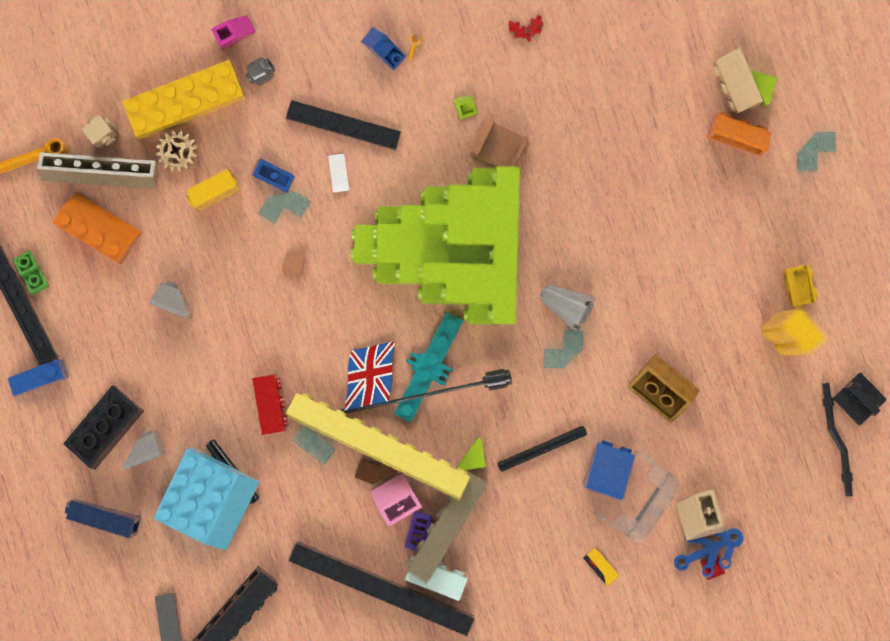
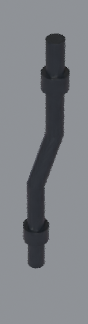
M830 382L822 383L824 396L822 404L825 406L827 429L840 451L843 472L841 473V480L844 482L845 496L850 497L853 496L851 482L853 481V474L850 472L848 449L835 428L833 415L834 399L831 397Z

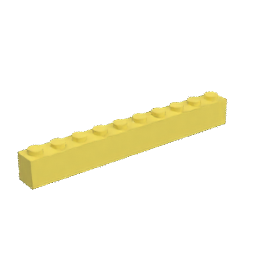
M296 393L286 412L288 418L453 498L461 500L470 481L467 471L461 468L456 470L450 467L451 464L440 459V461H437L428 452L423 451L420 453L415 450V446L409 443L404 445L398 442V438L390 434L385 436L376 427L371 426L368 428L364 426L363 421L357 418L352 420L346 417L347 414L340 410L335 412L329 409L330 406L324 402L316 403L312 401L313 398L305 393H302V395Z

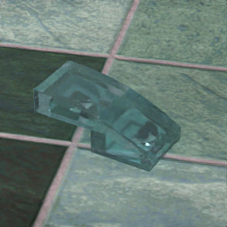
M304 425L292 439L295 444L324 465L336 450Z

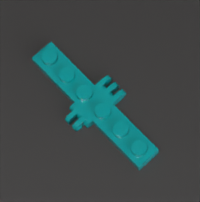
M446 312L425 354L419 352L416 355L410 352L409 355L416 359L413 362L407 358L406 362L411 364V369L416 372L402 398L426 393L432 381L443 386L446 385V382L440 380L442 376L449 379L450 376L443 372L446 370L452 373L453 369L442 364V361L463 320ZM424 397L400 402L394 414L411 423Z

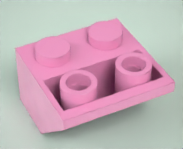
M404 473L370 491L388 527L422 508L420 500Z

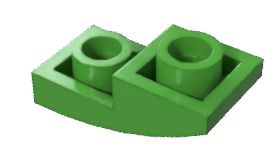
M30 250L13 259L31 295H35L50 287Z

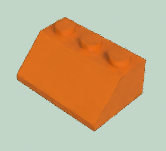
M720 112V114L717 113L714 116L707 138L762 156L769 149L772 132L767 131V128L764 126L756 125L755 127L749 125L747 120L740 118L735 120L731 118L730 114Z

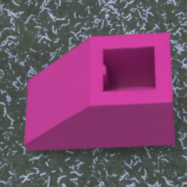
M247 15L227 20L211 29L222 50L256 33Z

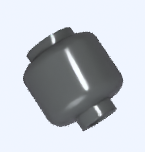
M259 57L247 65L246 77L248 81L258 86L268 82L274 77V65L268 58Z

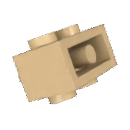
M101 115L89 119L88 125L82 128V131L92 144L99 149L111 146L116 142L115 138L119 136L116 133V130H118L116 125L108 117L104 119Z

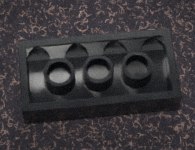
M112 385L63 444L89 468L96 470L142 415L144 410L121 390Z

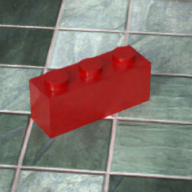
M277 374L252 378L262 435L286 431L289 422L287 415L283 413V408L286 406L284 396H280L279 389H282L281 378H277Z

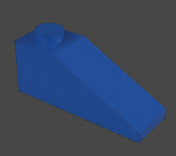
M55 360L7 379L13 396H17L69 377L63 360Z

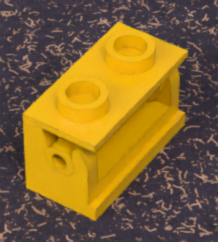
M808 264L782 270L790 307L816 302L818 292L816 287H813L812 279H814V274Z

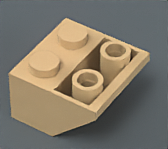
M714 490L694 494L676 504L686 541L724 532V524Z

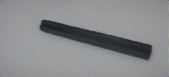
M580 426L497 463L501 472L582 438L587 435V431L584 426Z

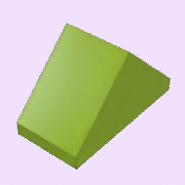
M751 70L763 100L760 104L765 108L771 102L777 77Z
M477 438L456 469L469 470L486 467L482 439Z

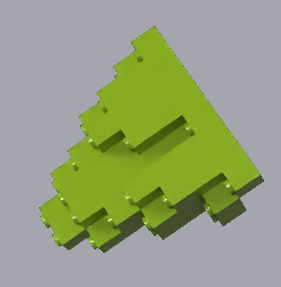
M520 167L472 168V173H468V185H449V187L425 186V191H421V204L424 205L379 206V211H375V222H378L377 225H355V229H351V241H355L354 248H351V260H354V264L377 265V268H373V280H377V284L422 285V288H418V300H422V304L468 306V308H464V320H468V325H515Z

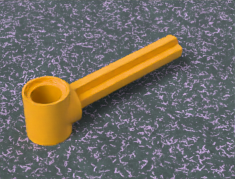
M52 138L45 143L44 147L1 161L0 174L39 161L40 152L67 154L69 147L66 142L58 138ZM60 143L61 149L55 153L54 147Z

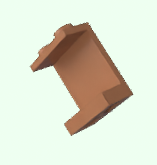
M487 118L471 151V155L494 166L520 167L522 160L519 158L522 153L526 154L530 143L527 142L529 137H522L495 124L494 120Z

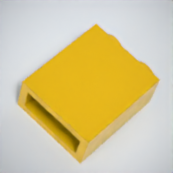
M226 169L187 189L188 195L186 199L191 207L193 206V208L201 211L241 189L232 172Z

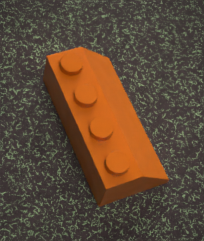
M77 192L61 207L52 222L121 265L142 233Z

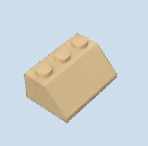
M741 48L715 60L712 67L716 77L719 76L721 81L720 89L724 95H727L729 100L727 102L728 108L731 112H734L735 116L757 107L763 101Z

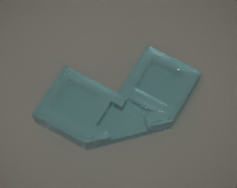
M836 132L815 133L797 152V172L818 171L817 152L836 151Z
M295 191L267 198L258 214L275 224L286 208L301 218L311 201Z
M564 330L563 349H544V368H564L583 350V331Z

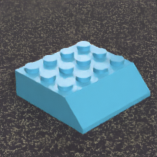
M193 447L188 448L159 505L154 519L205 545L227 550L260 481Z

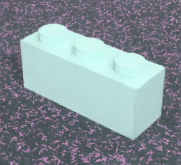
M439 563L427 584L407 573L405 580L459 601L467 582V577L464 576V572L454 569V571L448 570L446 565Z

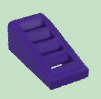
M420 511L414 512L405 548L418 551L416 550L418 545L409 543L410 539L421 542V540L426 541L428 536L426 532L431 525L433 515ZM416 518L427 520V524L417 522ZM414 525L424 527L425 531L414 529ZM412 532L423 535V539L411 536Z

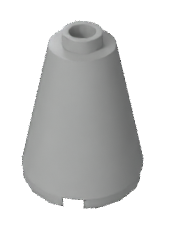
M554 285L545 286L540 293V297H542L541 302L577 332L581 329L578 325L581 322L585 323L594 306L591 302L596 299L590 295Z

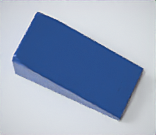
M259 158L251 176L286 193L295 175Z

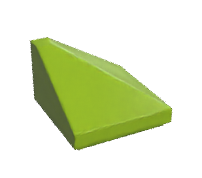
M473 96L453 98L460 120L478 114Z

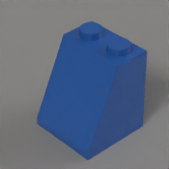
M602 440V443L597 442L582 486L623 501L635 455L631 454L632 450L622 446L620 450L613 448V443Z

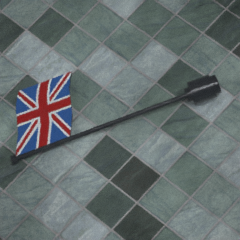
M396 341L351 351L349 357L348 392L345 408L340 409V411L347 414L483 384L485 388H489V391L502 389L512 384L511 373L509 369L505 370L504 368L488 371L486 376L483 377V381L389 401L393 382V352Z

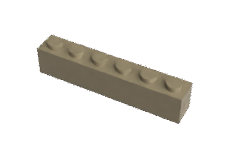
M40 152L37 167L41 181L156 189L158 177L156 161Z
M469 471L470 481L461 500L448 496L446 500L449 501V504L446 508L442 506L437 514L439 520L436 525L433 523L430 525L426 532L429 534L426 541L421 540L416 548L419 551L415 558L411 556L406 565L409 568L407 573L425 584L430 580L488 485L487 482Z

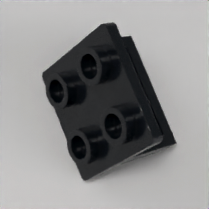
M858 373L833 397L834 401L857 425L864 423L870 416H876L881 411L879 407L886 401V398L862 373Z

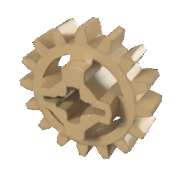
M173 130L171 136L165 133V140L159 139L162 144L156 145V148L160 150V152L156 153V156L161 157L158 160L160 164L165 162L163 166L165 169L170 166L171 172H174L176 168L179 172H182V167L188 170L189 163L195 164L192 158H198V155L194 153V151L198 150V147L193 146L195 144L194 139L189 141V134L184 136L183 131H180L177 135ZM174 139H181L185 142L176 143ZM168 144V151L165 152L166 145ZM174 146L180 149L179 155L181 156V158L178 155L173 154L175 153ZM189 150V155L186 159V152ZM178 160L180 163H179V164H173V163H170L169 161Z

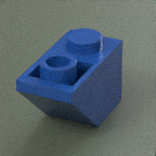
M374 27L361 40V43L392 70H395L406 57L384 33Z

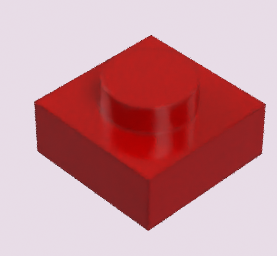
M717 555L713 567L714 573L710 578H706L707 580L726 574L719 565V555ZM708 558L700 561L702 568L706 565ZM709 568L704 570V573L707 575L712 572Z

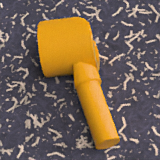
M416 32L410 36L411 49L408 59L412 60L417 45L423 40V34L420 35L419 41L414 38Z

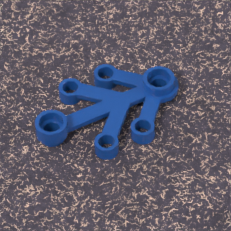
M731 528L728 531L713 534L723 538L717 542L703 537L686 541L705 547L687 556L678 555L674 559V567L678 571H685L688 569L689 563L709 554L707 563L702 568V574L704 577L710 578L714 573L713 567L719 549L727 546L725 555L720 559L719 565L722 569H729L734 548L739 547L743 543V534L740 530ZM734 534L738 537V539L736 541H732L730 539V536ZM680 559L685 560V564L682 566L678 564ZM727 560L729 565L723 566L721 562ZM709 568L712 572L707 575L704 573V570Z

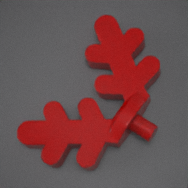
M537 15L536 19H531L533 26H527V29L530 31L529 33H525V26H522L521 29L519 28V21L516 23L509 21V33L516 32L514 34L515 39L519 37L522 39L527 38V42H531V37L541 33V29L538 27H543L542 17Z

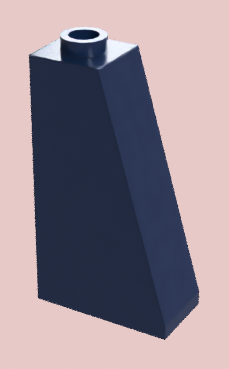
M72 499L65 507L66 519L126 538H131L137 534L141 516L78 499Z

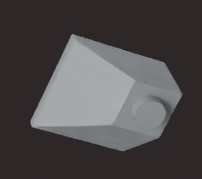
M168 281L166 284L161 283L149 304L191 319L193 315L183 292L177 289L178 285Z
M150 430L141 434L142 438L136 441L123 465L124 470L166 454L158 432L152 433Z

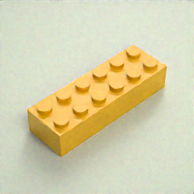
M229 59L124 100L122 103L136 138L141 140L242 101L246 97L234 66Z
M801 308L777 312L760 327L763 330L761 332L768 341L772 340L776 345L774 347L781 356L783 354L785 356L809 355L827 339Z

